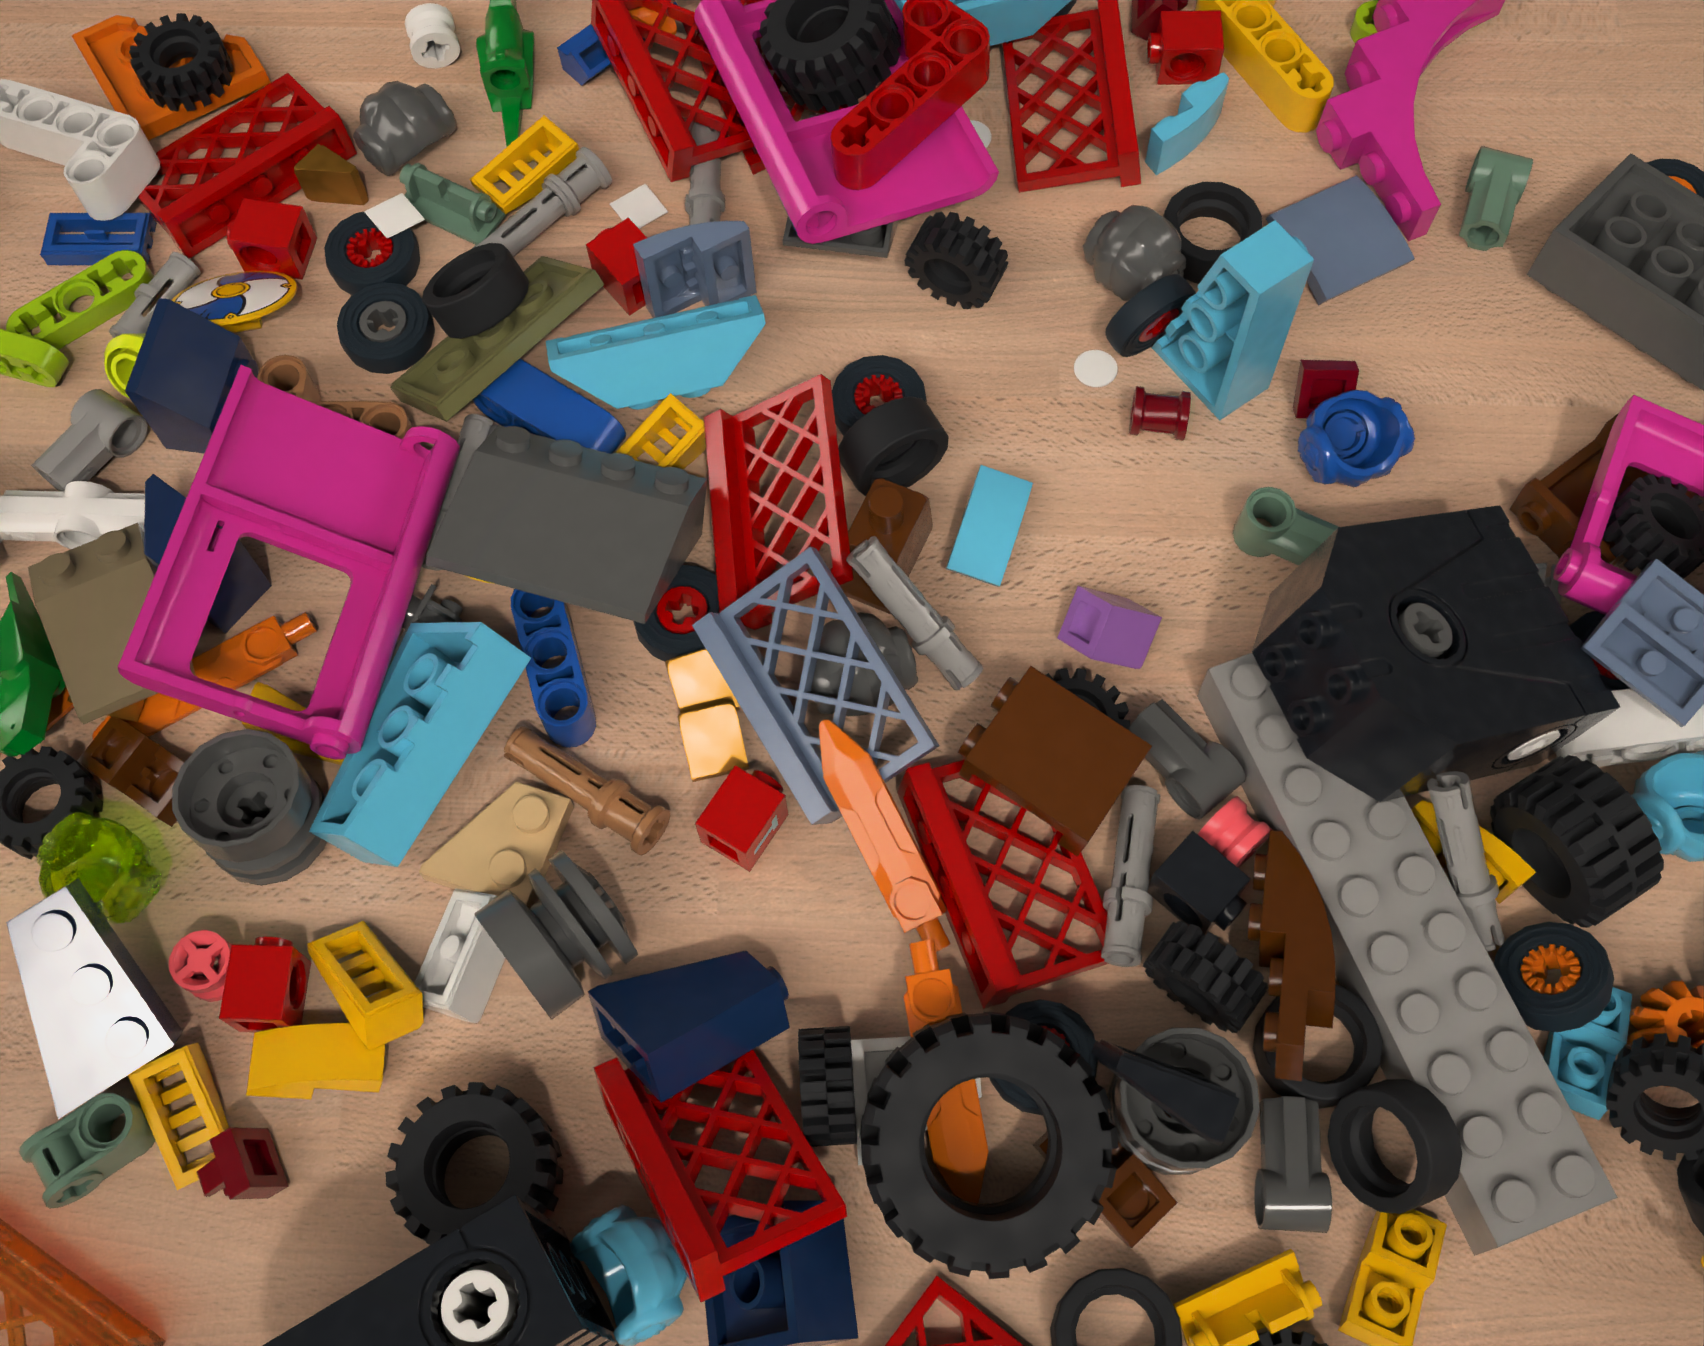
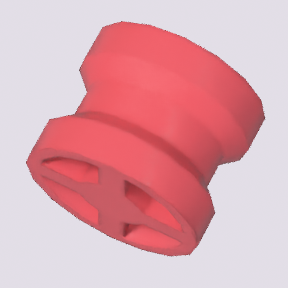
M1236 796L1226 803L1204 825L1198 835L1239 868L1269 838L1270 830L1273 829L1264 821H1255L1247 813V804Z
M208 930L194 931L184 936L173 947L169 957V972L173 981L200 1000L208 1002L221 1001L232 944L216 932ZM218 960V966H217V969H216L217 972H216L215 969L213 968V966H214L215 961Z

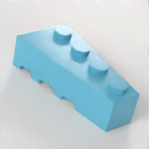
M1276 220L1219 256L1198 284V292L1186 300L1181 307L1183 312L1169 323L1165 329L1166 334L1151 347L1219 421L1269 388L1314 262V258L1308 253L1303 242L1297 237L1291 236Z
M482 622L411 623L386 673L361 751L346 755L309 832L362 862L398 867L529 663L531 657Z

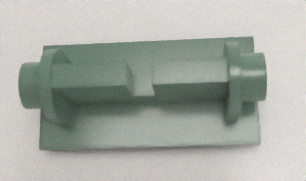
M415 163L414 165L406 164L400 172V182L405 184L407 191L404 196L423 216L424 221L475 245L481 243L494 232L506 216L496 207L495 203H492L488 194L483 192L476 193L428 171L426 166L421 163Z

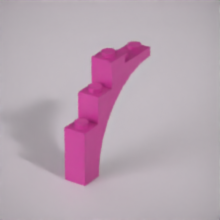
M1378 0L1372 16L1378 33L1356 41L1344 73L1351 91L1327 99L1316 129L1318 142L1322 150L1330 153L1340 170L1357 163L1359 164L1364 181L1374 187L1383 201L1386 210L1408 241L1427 234L1441 206L1424 172L1415 140L1414 100L1419 78L1446 46L1467 30L1499 15L1505 0Z

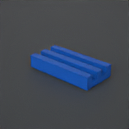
M50 213L40 255L47 265H93L114 252L131 250L139 253L147 265H149L150 256L146 249H152L153 239L150 236V232H155L157 223L151 213H123L121 216L106 221L95 220L88 213ZM60 232H84L85 234H59V233H60ZM105 232H135V234H106Z

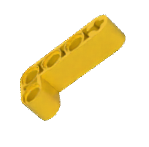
M1196 0L1194 11L1221 10L1224 39L1223 56L1286 128L1295 132L1306 133L1315 130L1318 127L1327 99L1330 98L1334 79L1325 65L1273 8L1277 0Z

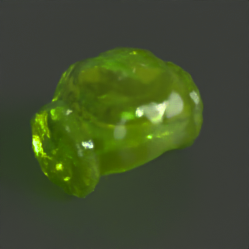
M82 812L72 813L59 822L50 833L45 835L43 845L39 847L37 863L41 869L38 881L44 899L79 878L107 921L109 920L113 924L131 922L132 919L138 917L140 912L152 902L154 896L160 890L162 873L151 862L150 847L146 846V843L140 837L117 821L108 818L92 817Z

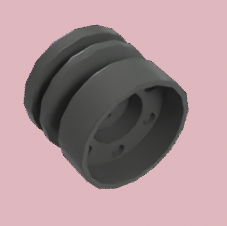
M251 729L222 733L200 745L182 764L172 787V811L181 829L199 847L205 850L206 854L222 870L239 882L263 886L287 881L307 869L324 850L327 843L325 840L309 832L326 797L325 793L313 779L312 775L304 769L301 761L289 746L272 734Z
M562 850L549 859L552 867L563 882L556 889L553 890L537 869L528 874L531 885L539 899L533 906L529 908L514 893L507 889L474 913L480 924L551 1020L585 995L582 984L574 970L581 962L585 961L604 979L613 974L598 951L605 944L608 943L625 964L638 955L636 948L630 940L625 924L626 921L609 895L590 872L575 864Z
M1170 1028L1147 1038L1134 1050L1137 1053L1208 1078L1236 1093V1097L1240 1100L1225 1141L1221 1146L1201 1138L1173 1117L1169 1118L1160 1107L1116 1074L1113 1076L1107 1093L1112 1106L1108 1109L1110 1122L1117 1127V1138L1121 1146L1126 1151L1134 1153L1150 1170L1162 1175H1191L1234 1157L1252 1136L1260 1111L1258 1083L1245 1056L1224 1037L1201 1028Z

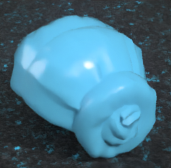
M1704 750L1695 753H1678L1662 759L1643 772L1640 778L1635 781L1634 793L1631 796L1636 800V803L1652 824L1653 832L1658 837L1662 849L1659 851L1660 854L1676 855L1688 862L1704 861Z
M620 1205L602 1214V1216L592 1219L583 1228L582 1232H579L570 1243L572 1254L578 1260L585 1262L607 1295L617 1326L613 1334L619 1345L634 1346L639 1342H644L653 1335L660 1334V1331L670 1326L682 1315L684 1307L679 1296L687 1279V1274L660 1220L638 1217L632 1208Z

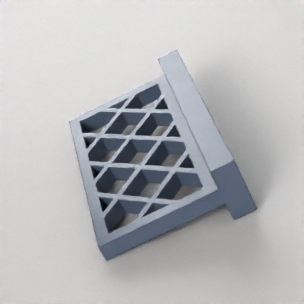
M809 547L720 613L709 612L692 625L811 825L833 823L842 817V814L823 779L821 751L817 746L820 745V738L811 736L804 724L809 700L836 705L833 722L842 730L847 708L875 714L869 747L864 749L871 755L876 766L878 759L890 761L878 769L885 783L940 746L816 548ZM808 568L812 570L820 583L815 608L789 603L793 579ZM778 591L777 601L767 599ZM829 599L838 613L827 611ZM759 604L775 607L769 641L753 639L740 619ZM787 610L813 615L807 650L781 644ZM825 617L842 620L850 631L846 657L819 652ZM757 646L767 648L765 659ZM859 648L868 662L857 660ZM779 651L805 656L798 690L781 687L774 675ZM817 658L844 664L837 699L810 693ZM856 667L874 670L880 679L881 688L877 707L849 701ZM787 695L797 697L795 708ZM890 697L900 712L888 710ZM886 717L905 720L918 743L900 755L880 751Z

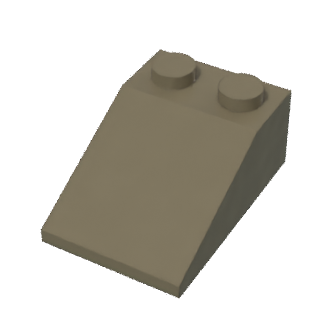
M138 522L118 531L107 532L96 540L64 553L50 555L43 561L28 567L35 606L76 714L83 725L157 694V692L133 684L125 679L118 672L117 668L157 571L144 554V532ZM191 659L190 670L196 676Z

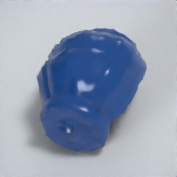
M1351 390L1321 402L1306 420L1307 428L1301 431L1298 439L1300 458L1305 463L1306 469L1314 482L1324 485L1338 482L1354 488L1367 483L1370 479H1377L1390 474L1398 459L1412 451L1415 435L1406 414L1402 410L1401 404L1395 402V399L1389 397L1379 398L1364 390Z

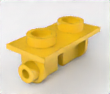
M1289 1249L1178 1301L1173 1306L1180 1318V1327L1187 1346H1248L1260 1340L1257 1331L1264 1327L1273 1334L1300 1320L1308 1321L1314 1318L1313 1310L1322 1306V1300L1316 1287L1310 1280L1303 1282L1295 1253L1292 1249Z

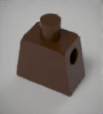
M876 478L848 530L850 553L866 539L869 540L870 537L876 536L890 557L909 577L933 528L929 498L924 494L883 478ZM852 567L853 580L840 585L846 597L891 614L874 594L870 586Z

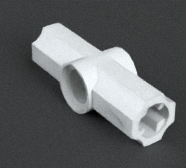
M87 481L70 482L66 485L64 491L6 490L0 496V537L3 540L52 541L68 549H73L96 540L107 532L118 531L137 522L144 532L145 493H114L103 485Z

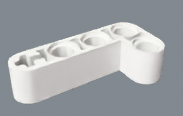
M0 79L1 145L64 165L65 178L89 216L93 219L106 221L121 216L159 171L160 160L136 118L26 84Z
M1633 689L1611 691L1620 708L1573 741L1564 745L1556 752V755L1563 758L1567 755L1577 756L1582 761L1588 760L1598 767L1659 760L1678 753H1695L1704 750V704L1685 726L1680 727Z

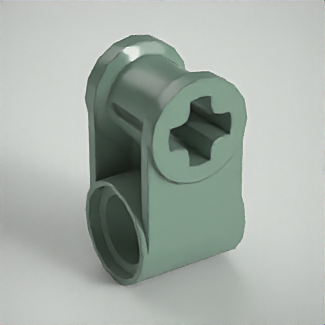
M102 1093L91 1098L87 1103L57 1123L33 1134L20 1146L19 1153L26 1163H33L46 1189L42 1199L46 1207L51 1209L69 1205L88 1195L103 1180L137 1157L144 1155L153 1146L155 1138L139 1102L115 1093ZM124 1113L126 1117L125 1127L122 1133L112 1140L110 1135L111 1126L115 1119Z

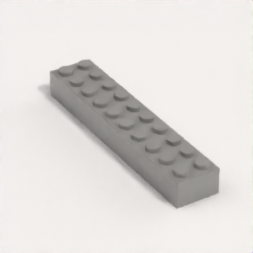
M1252 653L1209 668L1197 697L1221 745L1232 753L1244 770L1246 777L1245 782L1241 786L1258 820L1266 822L1274 831H1283L1301 855L1314 878L1323 900L1332 932L1335 976L1342 987L1363 1000L1378 1024L1383 1040L1380 1066L1386 1079H1408L1429 1089L1446 1106L1458 1129L1462 1149L1459 1177L1444 1196L1474 1256L1501 1247L1618 1198L1405 797L1379 802L1307 759L1297 741L1298 736L1290 728L1269 687L1271 685L1270 682L1264 677Z

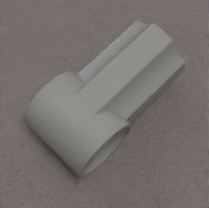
M94 389L88 391L79 398L71 412L72 425L31 466L58 491H64L66 485L70 482H88L112 456L124 458L131 455L141 446L147 435V422L139 414L104 390Z

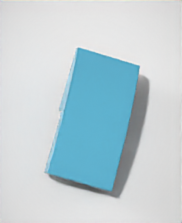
M1224 72L1205 82L1198 81L1192 84L1181 95L1178 114L1163 118L1155 127L1151 128L1145 163L1155 175L1167 170L1186 157L1203 141L1214 127L1221 114L1229 83V78Z
M980 465L946 569L1000 587L1033 483Z
M1613 987L1611 1000L1599 1017L1581 1028L1562 1032H1549L1543 1058L1571 1110L1600 1120L1608 1111L1606 1110V1098L1613 1062L1616 1060L1619 1051L1627 1044L1632 1002L1631 993Z

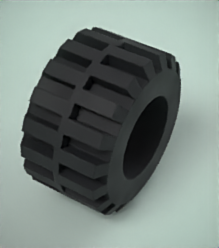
M777 0L775 3L768 5L764 12L767 19L760 24L759 32L762 38L759 41L765 57L787 93L800 106L806 104L809 110L819 111L825 106L826 110L830 112L839 110L840 105L847 104L848 107L858 104L860 97L865 94L868 96L876 89L875 86L879 82H884L892 74L889 67L896 65L900 56L897 48L901 46V36L884 0Z
M1567 755L1564 758L1559 756L1497 795L1493 800L1494 805L1490 808V816L1493 821L1491 822L1494 836L1509 846L1536 871L1523 884V887L1551 913L1559 916L1563 921L1572 925L1576 923L1580 927L1586 928L1592 925L1596 926L1658 884L1662 878L1660 872L1664 870V860L1659 852L1662 849L1646 814L1641 810L1631 794L1607 772L1604 773L1596 764L1588 760L1582 761L1577 756Z
M469 1082L468 1090L461 1091L456 1085L441 1089L443 1099L436 1103L427 1097L416 1105L423 1114L415 1123L405 1117L398 1127V1130L406 1134L402 1145L395 1143L390 1145L387 1157L396 1162V1168L393 1171L385 1172L386 1187L396 1192V1197L390 1200L395 1214L405 1218L407 1222L404 1226L414 1236L426 1241L427 1244L432 1245L457 1229L463 1231V1225L514 1195L542 1214L546 1209L554 1212L559 1198L553 1192L555 1184H563L564 1172L557 1162V1158L562 1156L559 1143L552 1137L550 1133L552 1129L547 1122L521 1097H516L510 1090L496 1085L494 1090L489 1089L483 1082ZM490 1135L501 1138L508 1147L510 1157L508 1175L501 1189L490 1200L473 1208L461 1209L451 1204L445 1191L444 1178L447 1165L456 1150L467 1141L476 1137Z

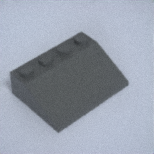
M1630 153L1554 228L1527 275L1542 284L1548 291L1557 294L1589 315L1594 321L1601 323L1633 344L1641 352L1647 353L1679 374L1685 381L1694 384L1704 391V198Z
M498 425L474 452L426 554V565L645 624L702 535L707 479L688 474L683 469L677 467H660L636 461L626 454H609L582 447L579 443L572 440H555L531 434L521 427Z

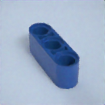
M522 359L516 361L472 400L480 411L501 426L521 427L531 434L555 440H572L579 443L582 447L612 454L626 438L623 426L609 412Z
M514 589L511 596V610L521 651L531 657L526 666V672L535 709L550 740L562 747H578L586 743L593 736L596 729V715L565 602ZM539 608H552L547 615L541 618L530 617ZM551 657H566L555 668H542V665ZM566 706L579 707L578 712L567 720L559 721L554 719L555 714Z

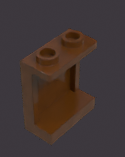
M1618 414L1606 422L1595 440L1542 480L1533 478L1525 484L1509 509L1517 516L1521 526L1527 532L1536 535L1559 559L1571 547L1610 431ZM1627 466L1617 497L1639 477L1643 479L1646 475L1651 474L1638 468ZM1688 490L1685 493L1690 499L1695 495L1700 496ZM1602 538L1599 546L1601 549V559L1617 567L1626 558L1623 555L1615 557L1610 551L1615 543L1605 541Z
M1030 666L1020 682L1009 677L991 704V707L997 710L998 713L987 729L977 723L966 737L958 751L959 754L965 757L959 775L967 781L973 775L978 776L1061 832L1063 836L1058 844L1078 857L1152 745Z

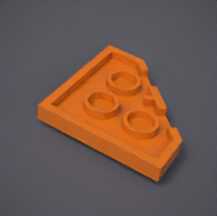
M115 15L71 35L113 109L136 118L148 141L271 83L265 69L245 37L226 34L222 42L233 65V72H229L232 78L230 85L221 84L225 93L220 98L213 93L209 95L212 103L205 107L200 100L194 102L196 110L187 111L185 106L180 104L179 111H172L168 108L167 104L162 108L154 102L153 98H149L131 65L130 46H137L134 37L137 33L145 36L148 35L145 27L138 25L135 18ZM195 57L180 59L169 68L183 66Z

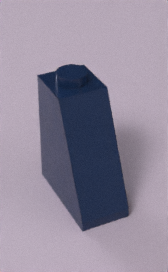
M747 951L598 985L588 991L601 1038L661 1103L790 1028L784 1001L789 998V993L783 978L774 967L769 966L765 968Z

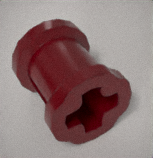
M1136 386L1131 407L1129 435L1137 436L1140 431L1173 434L1175 440L1184 441L1189 421L1191 392L1182 391L1179 396L1146 393L1144 387Z

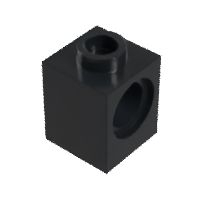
M1192 831L1155 871L1148 886V893L1180 921L1185 922L1188 926L1193 924L1200 927L1206 935L1215 924L1225 931L1248 903L1240 895L1251 878Z

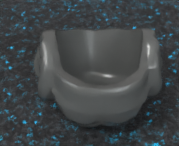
M399 81L385 83L378 92L366 96L360 108V126L355 130L353 138L358 148L364 153L367 161L372 163L379 172L390 176L398 171L401 165L419 154L426 146L438 141L443 136L451 135L456 130V120L452 110L447 106L441 94L430 85L421 84L415 88Z
M1131 205L1121 213L1115 210L1101 215L1090 230L1083 245L1085 260L1093 266L1097 283L1113 291L1123 301H1129L1138 292L1165 276L1179 274L1183 277L1184 269L1186 268V258L1181 253L1182 240L1177 228L1165 217L1147 206Z
M857 613L903 688L909 690L914 687L918 682L916 661L905 630L897 626L887 628L873 614ZM832 620L824 625L819 652L846 657L850 631L842 620ZM859 648L857 660L868 662ZM817 658L810 693L837 699L844 664ZM861 667L855 668L849 698L850 702L877 707L881 681L874 670ZM890 697L889 706H891L892 704H894V702H893V700L891 699V697ZM814 701L820 713L833 714L835 712L836 705ZM847 708L846 716H862L870 714L868 712H863Z

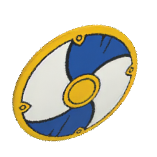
M237 272L196 283L178 293L172 301L222 328L236 333L262 328L261 317L278 310L290 302L297 292V285L293 278L279 272Z

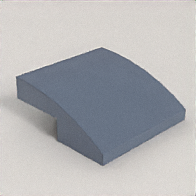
M1357 175L1266 217L1268 224L1276 220L1291 236L1300 239L1307 248L1308 253L1314 258L1307 283L1318 306L1394 271L1415 259L1405 238L1386 208Z
M715 221L688 225L653 235L633 244L646 308L653 318L677 313L701 300L705 306L739 300V298L757 293L750 230L744 221Z
M1655 559L1633 581L1580 649L1677 725L1683 727L1704 704V594L1658 559Z

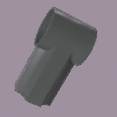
M1163 699L1150 704L1130 725L1129 731L1152 745L1145 758L1165 778V786L1172 799L1184 812L1195 819L1200 820L1245 782L1244 770L1232 753L1217 742L1210 741L1206 743Z
M1289 1096L1262 1099L1259 1103L1261 1169L1257 1171L1254 1190L1255 1216L1258 1228L1327 1233L1332 1217V1193L1329 1177L1321 1169L1318 1102L1308 1100L1305 1097Z

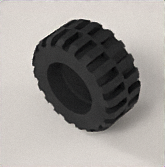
M961 1013L948 1016L944 1021L931 1026L929 1024L914 1032L912 1034L913 1037L900 1048L897 1046L885 1060L886 1064L878 1077L874 1078L867 1094L864 1115H862L860 1133L862 1163L867 1186L874 1204L879 1206L888 1227L897 1238L902 1236L912 1245L913 1252L927 1262L931 1263L936 1259L947 1264L949 1272L969 1277L971 1270L986 1271L989 1279L1009 1278V1269L1026 1266L1028 1272L1031 1273L1048 1266L1045 1257L1057 1249L1061 1248L1066 1255L1080 1242L1076 1233L1086 1221L1095 1225L1104 1209L1099 1200L1105 1187H1113L1117 1170L1111 1164L1112 1149L1118 1148L1117 1127L1111 1124L1108 1109L1112 1106L1105 1089L1098 1085L1092 1075L1093 1069L1081 1054L1075 1052L1065 1043V1040L1049 1030L1022 1018L1008 1016L1003 1013ZM997 1078L1019 1086L1036 1102L1046 1123L1048 1148L1041 1170L1023 1191L1001 1202L978 1204L953 1195L935 1178L926 1159L924 1135L932 1109L946 1092L956 1085L971 1079Z

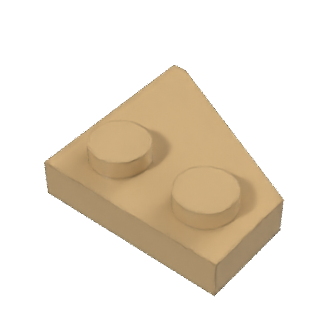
M515 782L422 864L419 874L424 880L451 889L468 890L497 896L508 889L530 908L533 906L537 895L531 885L528 874L537 869L545 878L551 864L549 859L556 852L574 805L569 798Z

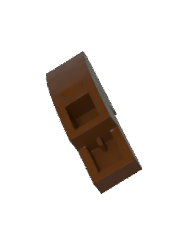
M1270 830L1268 854H1255L1253 890L1264 891L1263 904L1250 903L1248 940L1260 941L1259 967L1270 968L1268 996L1280 997L1279 1013L1266 1011L1263 1051L1276 1052V1079L1302 1082L1306 1026L1333 1029L1335 1005V955L1333 939L1323 900L1314 878L1301 855L1283 831Z

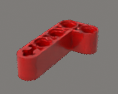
M907 0L902 11L904 50L909 60L838 121L832 129L830 139L836 180L842 186L851 190H862L876 184L988 81L990 66V35L988 29L983 23L951 1Z

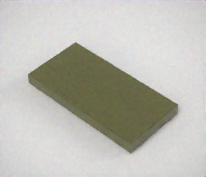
M541 256L524 271L529 280L528 292L521 304L508 317L478 335L462 339L447 336L395 380L390 387L401 402L447 422L604 286L596 270Z

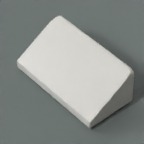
M461 889L453 891L415 980V985L422 992L423 1008L465 1022L478 1023L480 1021L505 957L474 913L495 899L497 895Z

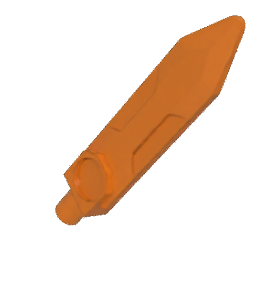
M307 612L284 624L275 616H272L193 658L192 663L195 674L198 678L236 690L298 656L293 644L317 632V628ZM157 693L145 698L138 722L123 720L150 737L200 710L202 707ZM107 716L105 720L93 732V740L101 731V729L105 726V724L109 721L111 716Z
M829 719L822 720L819 724L823 779L890 911L898 919L904 933L916 928L922 941L934 939L936 952L942 950L951 943L937 918L947 911L941 899V892L871 755L833 721Z
M934 939L909 944L915 975L905 976L907 992L903 998L911 1038L914 1032L928 1024L931 1026L946 1020L948 1016L963 1013L958 986L952 983L950 968L939 970ZM971 1079L956 1085L939 1099L929 1115L927 1130L933 1162L953 1194L963 1200L979 1203L989 1150L976 1081Z

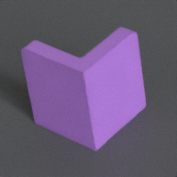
M1077 586L1057 638L1090 659L1140 669L1143 666L1162 617L1128 598Z

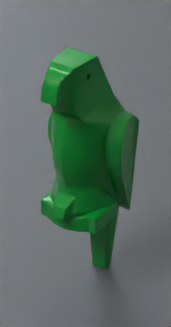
M490 0L485 18V34L477 37L476 48L485 91L492 111L502 112L506 146H509L520 136L523 109H531L534 32L523 29L517 12L516 0Z
M10 572L6 576L10 602L0 620V753L13 757L19 754L24 755L45 740L52 698L61 694L66 685L40 616L20 576Z

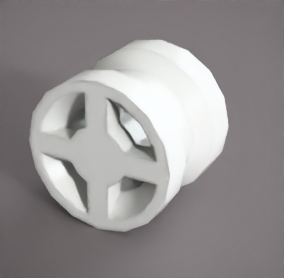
M433 3L418 5L411 9L405 19V28L408 37L411 39L409 46L413 60L423 67L434 69L446 67L453 63L459 56L460 45L457 35L454 33L455 24L452 13L446 7Z

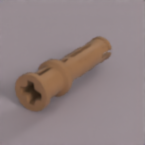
M526 726L518 728L508 739L504 747V752H506L504 757L526 769L550 787L582 806V808L588 811L587 814L591 824L599 829L610 828L631 842V850L642 856L648 853L662 837L670 820V811L661 805L653 808L630 793V785L621 779H611L608 781L597 775L562 750L540 738V736Z

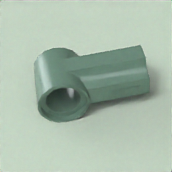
M1485 146L1480 147L1465 192L1470 193L1459 232V236L1465 239L1468 247L1481 251H1487L1493 247H1503L1509 234L1515 207L1521 199L1532 169V158Z
M1263 487L1252 492L1234 524L1233 537L1239 549L1248 555L1265 557L1274 554L1296 565H1300L1338 526L1297 509L1291 497L1281 489ZM1256 518L1265 519L1273 527L1262 525Z

